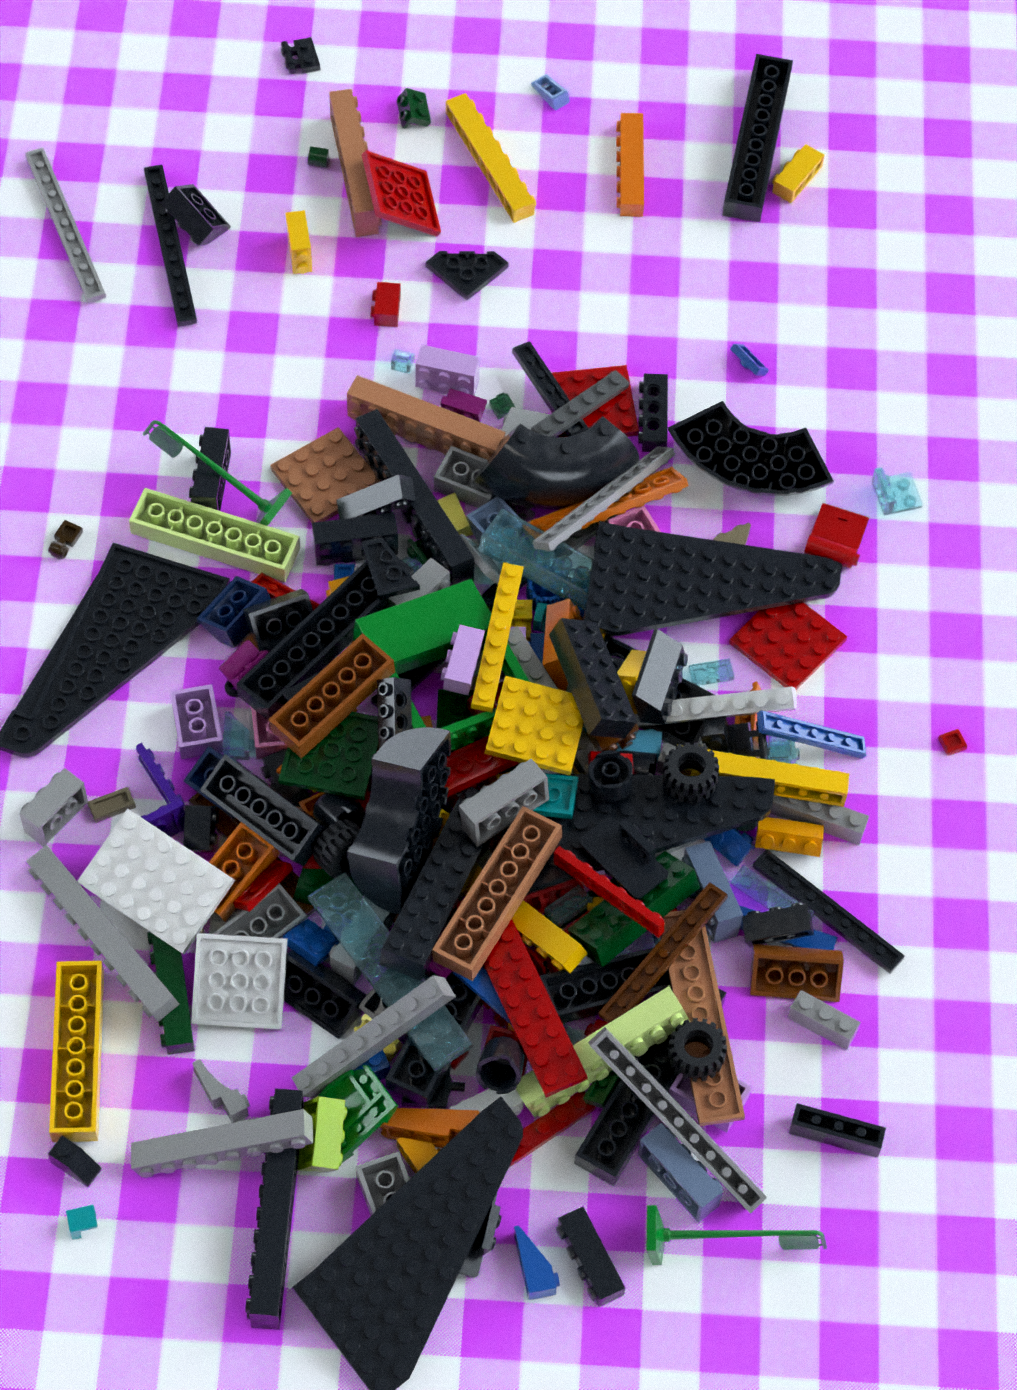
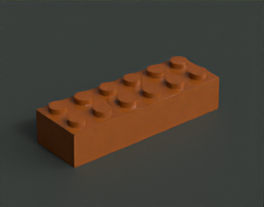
M362 633L268 719L271 732L302 759L377 689L378 679L389 678L395 673L394 660Z

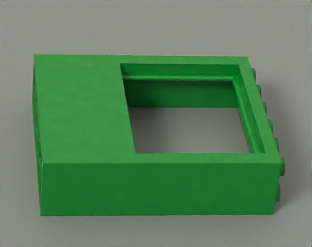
M469 579L356 619L353 642L363 633L394 660L395 673L389 678H399L398 674L445 658L448 649L453 650L454 645L450 643L453 632H458L459 625L484 630L482 643L484 644L491 612L473 580ZM507 642L502 671L505 676L530 682ZM411 700L412 729L426 727ZM494 708L492 713L486 711L440 728L450 731L451 753L490 735L497 708Z

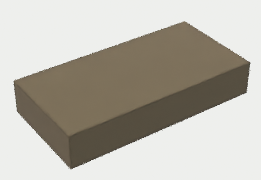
M128 787L87 802L95 823L121 814L127 808L129 810L136 808Z

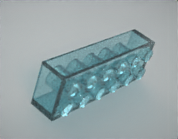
M502 508L481 536L478 551L501 564L504 562L523 566L522 576L565 600L570 598L574 605L585 610L592 558L564 542H561L556 546V549L549 552L535 549L533 541L542 535L544 531Z

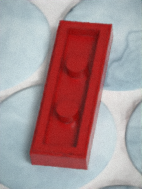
M275 860L234 900L235 908L250 912L293 870L291 863Z

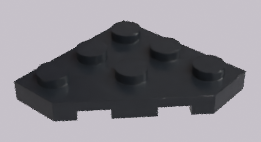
M439 251L425 262V267L468 301L509 267V262L495 251H487V254H475V251H459V253Z

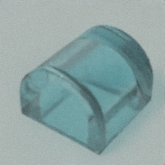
M395 349L391 359V370L410 374L415 360V353Z

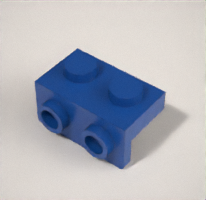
M737 829L703 838L706 842L710 841L713 848L735 866H739L751 849H755V844L752 843L754 839L745 832L741 834Z

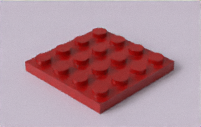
M365 150L361 155L375 216L437 237L441 233V228L427 171Z
M627 365L552 372V375L570 401L615 370L630 382ZM629 384V387L583 418L586 425L590 427L603 416L627 437L638 436L639 427L631 385ZM565 431L558 435V437H568Z
M802 602L759 610L729 639V644L783 687H794L797 690L847 641L848 636Z

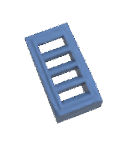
M547 74L531 82V86L554 110H558L570 102L568 91Z

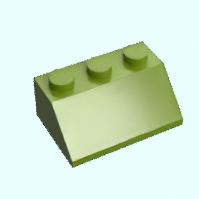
M319 1096L305 1101L303 1109L312 1117L313 1144L299 1148L297 1171L332 1172L339 1170L343 1155L340 1153L341 1144L345 1138L343 1121L347 1116L345 1100Z

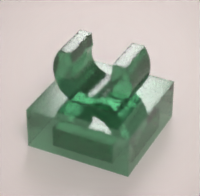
M500 393L496 395V398L489 400V405L498 420L504 418L509 413L511 407H515L508 393Z

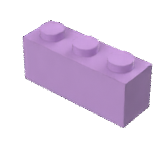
M459 625L458 632H453L450 643L454 645L453 650L448 649L445 661L449 663L448 668L443 667L440 679L444 681V690L469 695L483 643L484 630Z

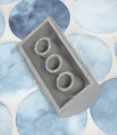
M278 884L250 912L241 911L212 934L281 938L306 919L307 915L285 889Z

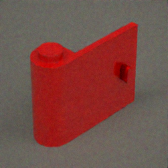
M822 503L812 533L809 535L804 554L830 558L842 563L843 567L850 569L853 565L857 566L860 554H857L870 517Z

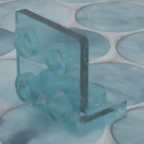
M883 467L874 470L872 485L884 516L922 508L923 503L910 472L888 476L887 474L885 475Z

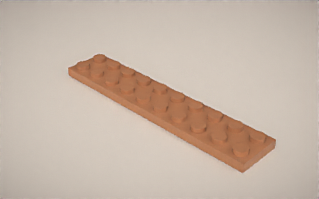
M685 910L669 912L663 917L664 932L661 935V939ZM704 926L667 969L671 989L690 1022H692L693 1018H698V1021L701 1022L703 1018L707 1019L708 1024L714 1022L716 1029L721 1028L723 1031L722 1036H725L727 1040L724 1064H722L719 1072L716 1071L713 1078L707 1076L706 1081L698 1078L697 1082H693L692 1078L689 1077L698 1124L700 1126L745 1119L708 936ZM691 1042L684 1047L689 1055L696 1058H702L710 1054L708 1047L700 1042Z

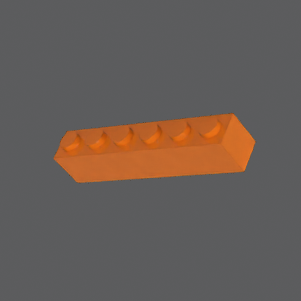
M620 113V120H616V132H620V135H616V147H620V151H616V162H620V166H616V177L620 178V181L616 182V193H620V197L616 199V208H620V216L643 217V113Z

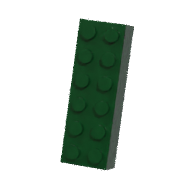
M666 851L655 859L668 871V878L640 899L646 908L652 912L659 913L662 918L700 888L695 869ZM606 900L600 902L567 929L569 936L580 943L588 953L586 956L601 967L605 966L647 931V929Z

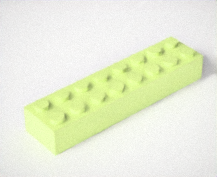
M144 488L129 519L131 534L257 574L262 572L282 582H286L300 551V536L148 488Z
M668 986L573 1045L588 1076V1080L545 1098L532 1070L521 1077L516 1090L525 1106L535 1118L537 1116H544L553 1106L567 1102L571 1095L576 1092L585 1091L593 1081L606 1078L609 1072L612 1071V1068L588 1043L601 1029L606 1027L633 1056H641L648 1051L650 1046L655 1043L660 1044L668 1038L667 1036L675 1031L677 1025L683 1026V1021L689 1020Z

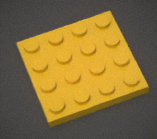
M505 676L485 754L519 763L532 759L539 768L570 776L584 723L572 693Z

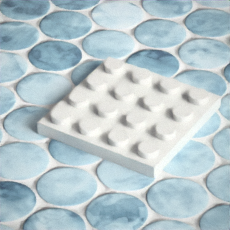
M197 933L191 1024L282 1029L288 938Z

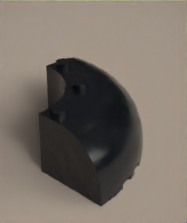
M724 401L668 427V431L675 443L691 462L713 479L734 489L764 496H791L819 490L834 483L806 427L780 434H769L741 423L727 408Z
M603 416L584 432L570 437L541 435L520 423L505 436L471 483L493 497L496 496L506 500L505 502L510 504L514 503L529 509L560 510L588 500L615 478L633 467L639 461V453L631 440Z
M423 727L403 731L388 739L371 759L372 787L370 799L365 808L366 815L354 843L347 851V858L349 859L352 878L363 895L378 907L395 914H400L432 851L431 846L434 836L438 837L443 818L439 816L442 804L445 805L447 802L449 788L445 787L451 769L447 767V756H451L449 730Z

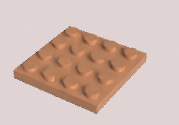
M339 427L270 465V470L284 488L292 492L291 497L311 523L323 522L337 515V499L381 482V480L376 478L374 471Z

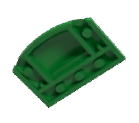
M363 1065L364 1069L349 1070L327 1085L318 1095V1097L345 1100L347 1116L343 1121L345 1138L340 1153L343 1155L342 1163L354 1155L353 1152L383 1123H388L398 1107L368 1065Z

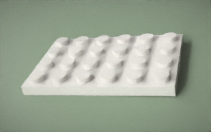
M127 808L77 882L185 955L196 939L197 933H200L235 880Z

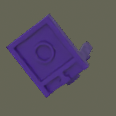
M142 742L137 744L138 759L167 804L160 806L148 815L141 816V818L172 837L184 831L185 803L180 794L176 795L174 793L175 788L171 780L165 779V772L160 764L156 765L154 762L155 757L151 749H146Z

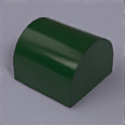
M310 146L308 165L328 168L330 161L329 149Z

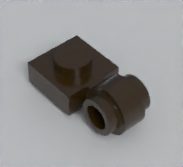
M64 519L54 534L57 542L52 541L48 548L51 556L57 559H65L69 551L66 545L74 547L83 533V528Z

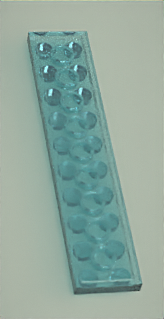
M346 873L341 874L308 895L309 902L388 1008L426 981L424 977L420 981L379 965L381 949L390 932ZM442 1006L406 1032L435 1072L473 1047L471 1040L445 1006Z

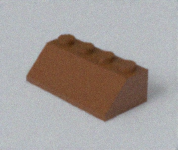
M753 944L750 995L796 999L800 990L821 1001L839 1002L844 965L843 953L839 950Z

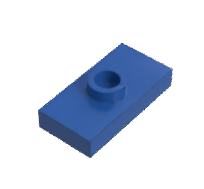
M733 344L730 350L741 360L740 363L743 367L750 369L755 375L765 376L769 372L768 368L744 344Z

